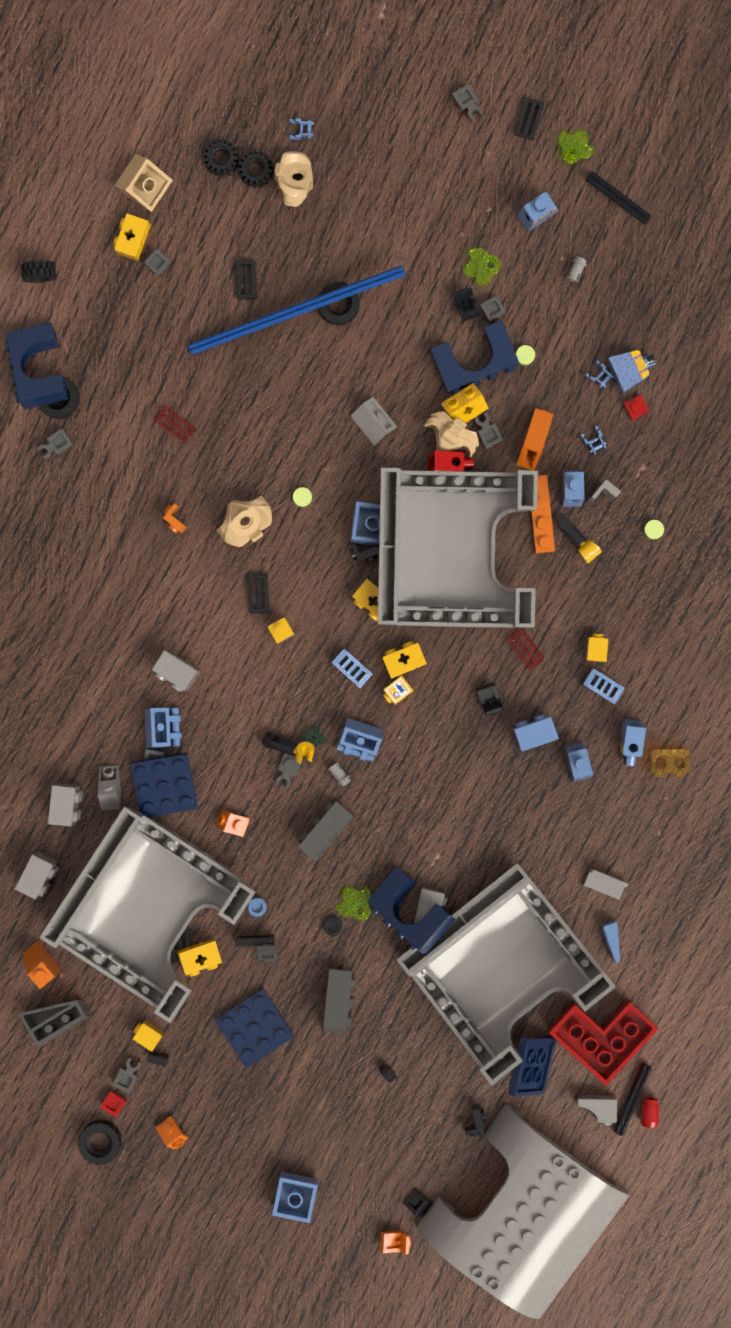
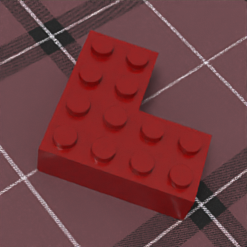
M628 999L602 1026L572 1001L547 1028L551 1036L606 1086L659 1029Z

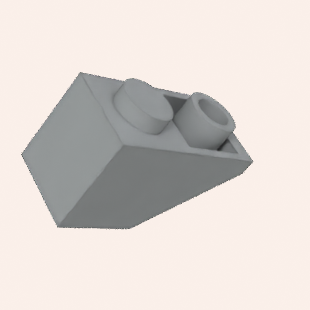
M118 765L99 767L98 798L101 810L121 809V785Z

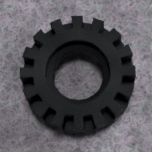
M221 138V141H218V139H214L215 142H209V146H206L205 152H203L205 165L209 172L214 173L215 176L221 175V177H224V174L230 175V172H234L236 170L235 167L238 166L239 156L237 150L229 140L225 141V139ZM225 151L228 154V161L225 164H217L214 161L215 153Z
M251 150V153L246 152L245 156L242 155L241 161L238 163V171L242 181L247 186H253L254 188H257V186H260V188L264 187L263 184L267 185L269 179H272L273 173L270 157L260 150L258 152ZM254 162H258L263 166V172L258 176H253L248 171L249 166Z
M49 260L24 262L21 264L22 281L26 283L54 281L57 279L56 264L54 261Z

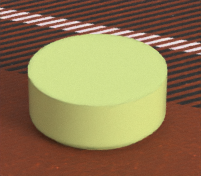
M523 345L518 348L516 355L519 364L529 365L533 362L535 351L532 347Z
M301 487L293 493V500L296 505L306 507L312 501V494L307 488Z
M651 520L645 525L644 533L649 539H658L664 533V526L658 520Z

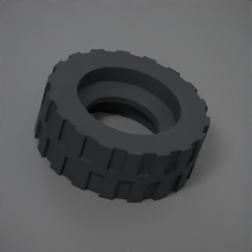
M334 281V283H329L326 287L324 286L318 296L349 284L343 281ZM358 294L347 297L348 307L344 312L335 313L328 304L318 308L320 315L329 324H334L335 326L346 325V323L352 322L359 312L360 302Z
M63 377L69 397L64 405L55 407L50 403L39 406V409L51 418L65 419L69 415L71 416L77 410V406L80 403L78 388L68 378Z
M100 1119L95 1122L92 1121L83 1129L78 1139V1148L84 1160L89 1161L88 1163L105 1165L117 1156L122 1145V1136L119 1133L118 1127L114 1126L115 1124L108 1122V1120L102 1121ZM97 1133L105 1134L109 1138V1147L102 1152L94 1150L91 1146L93 1135Z

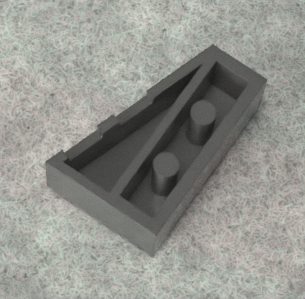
M337 800L334 803L330 801L324 809L326 813L323 817L318 816L311 824L313 826L310 832L305 831L299 838L301 843L298 848L315 862L354 817V814Z
M329 969L323 1032L346 1034L347 1027H351L352 1015H348V1010L353 1008L354 996H350V990L355 988L356 978L352 977V971Z
M75 1000L18 1013L36 1047L44 1046L91 1017L83 1000Z

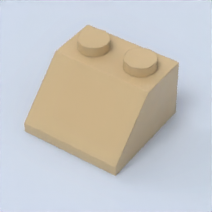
M135 154L114 186L152 212L173 180L150 160Z

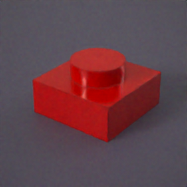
M642 395L623 403L631 421L650 412Z
M111 1090L100 1108L117 1117L127 1099Z

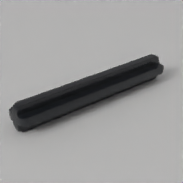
M591 171L586 178L587 182L643 224L650 220L651 215L595 172Z
M646 1063L641 1064L615 1126L614 1132L619 1136H624L652 1070V1067Z

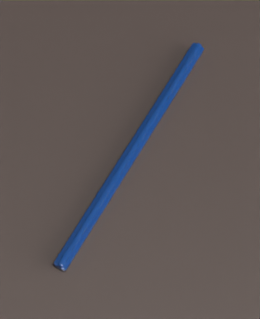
M402 266L392 268L189 344L188 349L191 354H196L404 277V268Z

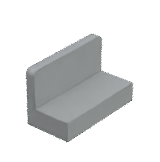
M374 397L364 402L351 415L352 419L373 445L397 428L396 424Z
M606 479L588 501L590 503L594 501L600 492L613 501L621 491Z
M590 867L583 885L620 900L623 890L628 886V883Z

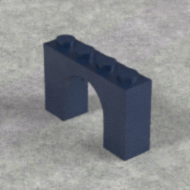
M502 320L484 327L483 331L491 348L492 359L482 370L468 371L463 369L457 363L449 342L430 350L447 394L452 393V395H455L463 390L462 388L472 383L478 386L481 384L480 381L484 379L490 381L499 377L498 374L505 371L507 374L516 370L519 360Z
M52 323L8 332V340L5 341V345L11 355L8 358L10 368L14 371V375H11L13 385L17 388V392L14 393L17 404L20 403L25 410L69 399L66 382L61 374L41 379H34L25 375L26 363L34 354L59 348L56 330Z
M396 867L367 902L371 905L370 910L373 913L384 917L383 922L388 927H394L397 930L396 935L403 941L407 939L410 942L408 946L414 952L418 953L420 951L426 954L456 919L442 906L435 903L419 922L409 925L404 924L399 915V906L404 896L416 882L405 871Z

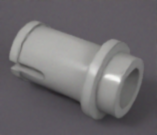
M576 256L572 260L573 265L567 279L578 283L581 273L587 264L585 259Z
M338 762L328 769L338 781V786L344 787L351 781L350 775L347 776Z

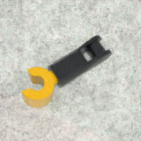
M563 516L558 519L557 526L577 548L580 547L578 551L588 564L601 553V549L591 540L585 542L586 538L574 527L567 517Z
M267 732L265 735L266 739L262 740V745L266 748L274 749L290 756L295 754V760L299 764H301L303 756H306L307 760L312 762L315 748L310 742H301L297 746V743L282 738L273 732Z

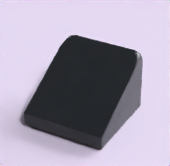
M414 1189L403 1204L417 1217H423L433 1202L417 1189Z

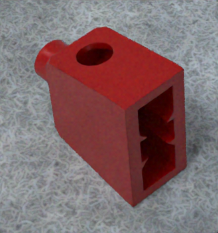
M433 451L428 454V471L464 472V469H473L474 459L464 458V452Z

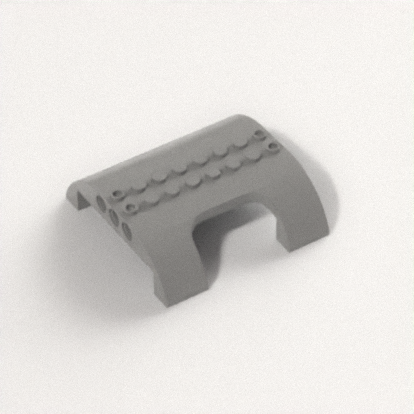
M381 468L378 625L535 628L536 588H507L496 578L495 531L497 523L505 515L514 512L537 510L538 471L518 470L517 473L401 471V468Z
M124 807L39 938L54 948H57L59 945L155 1007L154 1013L171 1023L192 991L186 981L175 971L171 962V953L194 915L204 908H214L220 911L218 915L235 925L256 891L227 866L174 831L136 810Z
M518 863L454 913L452 916L456 920L426 954L420 951L416 953L409 949L397 959L407 975L415 980L480 1066L481 1073L491 1086L523 1062L512 1042L511 1032L513 1026L523 1015L547 996L557 991L568 992L586 1012L616 988L600 965Z
M505 1103L484 1132L487 1140L504 1156L508 1163V1175L504 1183L482 1213L471 1219L462 1218L454 1211V1206L438 1195L416 1228L423 1238L445 1260L510 1308L527 1317L539 1319L630 1196V1193L615 1182L613 1184L609 1183L524 1121L521 1113Z

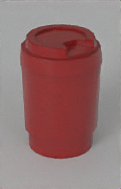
M652 1097L643 1098L640 1119L642 1126L656 1128L659 1125V1099Z

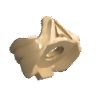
M299 151L285 152L281 162L276 164L275 180L278 183V189H282L285 205L299 206L313 189L311 161L306 154ZM299 173L303 176V179L297 181L292 176Z
M444 411L431 414V417L423 425L424 427H432L435 431L437 451L463 449L468 452L471 458L475 453L476 447L479 446L477 433L465 429L466 423L457 417L453 421Z
M262 496L252 501L233 500L227 505L225 520L217 529V532L226 543L236 547L244 546L250 539L256 542L263 536L262 530L271 525V507Z

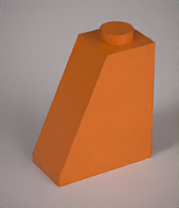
M535 408L516 465L535 470L554 414Z
M38 941L23 953L27 975L39 989L44 987L62 970L59 964Z

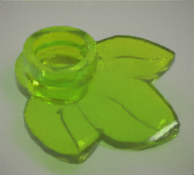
M564 130L560 134L559 146L563 149L562 156L565 162L573 164L580 159H589L593 155L595 148L587 145L589 136L585 130H579L573 135Z
M482 248L470 249L468 252L472 261L465 266L463 273L468 277L477 278L478 286L487 285L492 280L493 274L499 271L501 262L497 256L489 255ZM493 262L495 266L489 268L487 264Z
M345 887L343 890L344 902L338 904L336 909L345 918L354 917L359 921H364L371 914L370 904L367 900L372 894L367 887L362 888L360 892L352 887ZM361 907L364 909L363 914L358 913V909Z

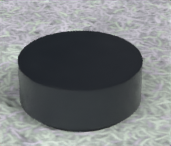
M336 916L328 917L323 925L325 933L330 936L338 935L343 927L342 921Z
M387 1063L379 1067L380 1073L388 1082L392 1083L397 1078L394 1070Z

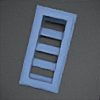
M343 649L332 662L359 688L373 675L346 649ZM347 656L348 660L340 666L339 663ZM351 661H353V666L348 671H346L345 668L347 667V665ZM357 666L360 667L354 676L350 675ZM364 671L366 674L358 682L356 678Z
M594 668L590 670L582 685L613 704L617 702L625 689ZM595 675H597L598 679L592 686L590 683L594 679ZM603 679V680H605V682L603 683L602 687H601L600 690H599V689H597V686L599 685V683H600L601 680ZM608 683H610L611 686L607 693H603ZM614 687L618 688L613 698L609 697Z
M611 920L601 924V929L614 962L618 963L620 962L618 924L616 920Z

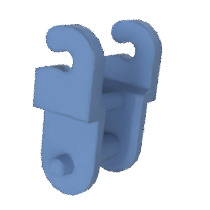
M289 119V123L300 124L299 135H289V139L301 140V137H308V139L314 137V134L311 133V125H314V122H311V120ZM303 126H307V133H303Z
M596 360L595 363L602 369L600 374L594 378L586 372L585 376L593 383L596 381L600 384V388H606L605 384L610 378H614L612 376L613 373L606 371V366ZM605 373L607 376L601 382L599 378Z
M597 425L594 426L598 434L597 438L587 441L583 433L580 434L584 444H588L591 449L589 450L590 453L593 452L594 455L596 450L602 447L605 449L607 444L603 442L601 438L602 433L598 430ZM599 440L600 444L593 447L592 443Z

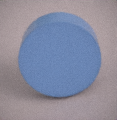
M254 897L248 903V911L255 917L262 916L267 910V903L261 897Z

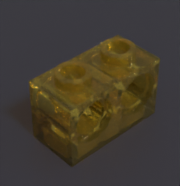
M649 749V772L654 773V777H666V773H673L675 777L685 776V773H690V750ZM681 757L683 759V766L676 768L674 762L677 758ZM663 758L664 766L662 768L655 766L656 759Z

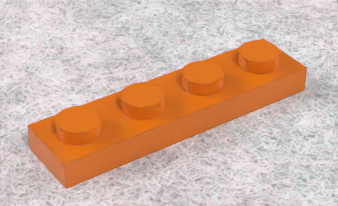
M547 475L538 476L537 510L531 511L535 554L555 552Z

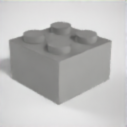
M167 650L163 651L152 669L156 672L155 677L162 681H170L172 683L170 686L179 692L189 690L200 673V670Z
M62 783L52 785L48 824L73 826L81 820L82 810L79 809V803L83 801L84 796L81 785Z
M40 851L32 854L15 890L35 900L40 896L43 897L51 887V884H49L50 879L55 877L60 867L57 866L59 861Z

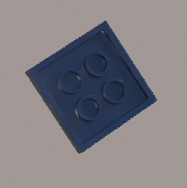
M188 752L130 763L140 813L153 817L198 809Z
M264 988L215 1019L246 1068L295 1036Z
M553 1036L521 1037L518 1044V1053L523 1062L514 1068L509 1082V1095L518 1097L544 1094L557 1041Z

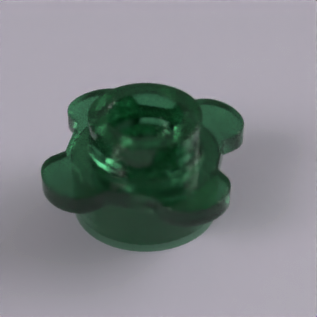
M317 726L313 727L311 731L303 733V738L307 742L312 743L314 748L319 743L323 744L325 742V737L321 735L320 728Z

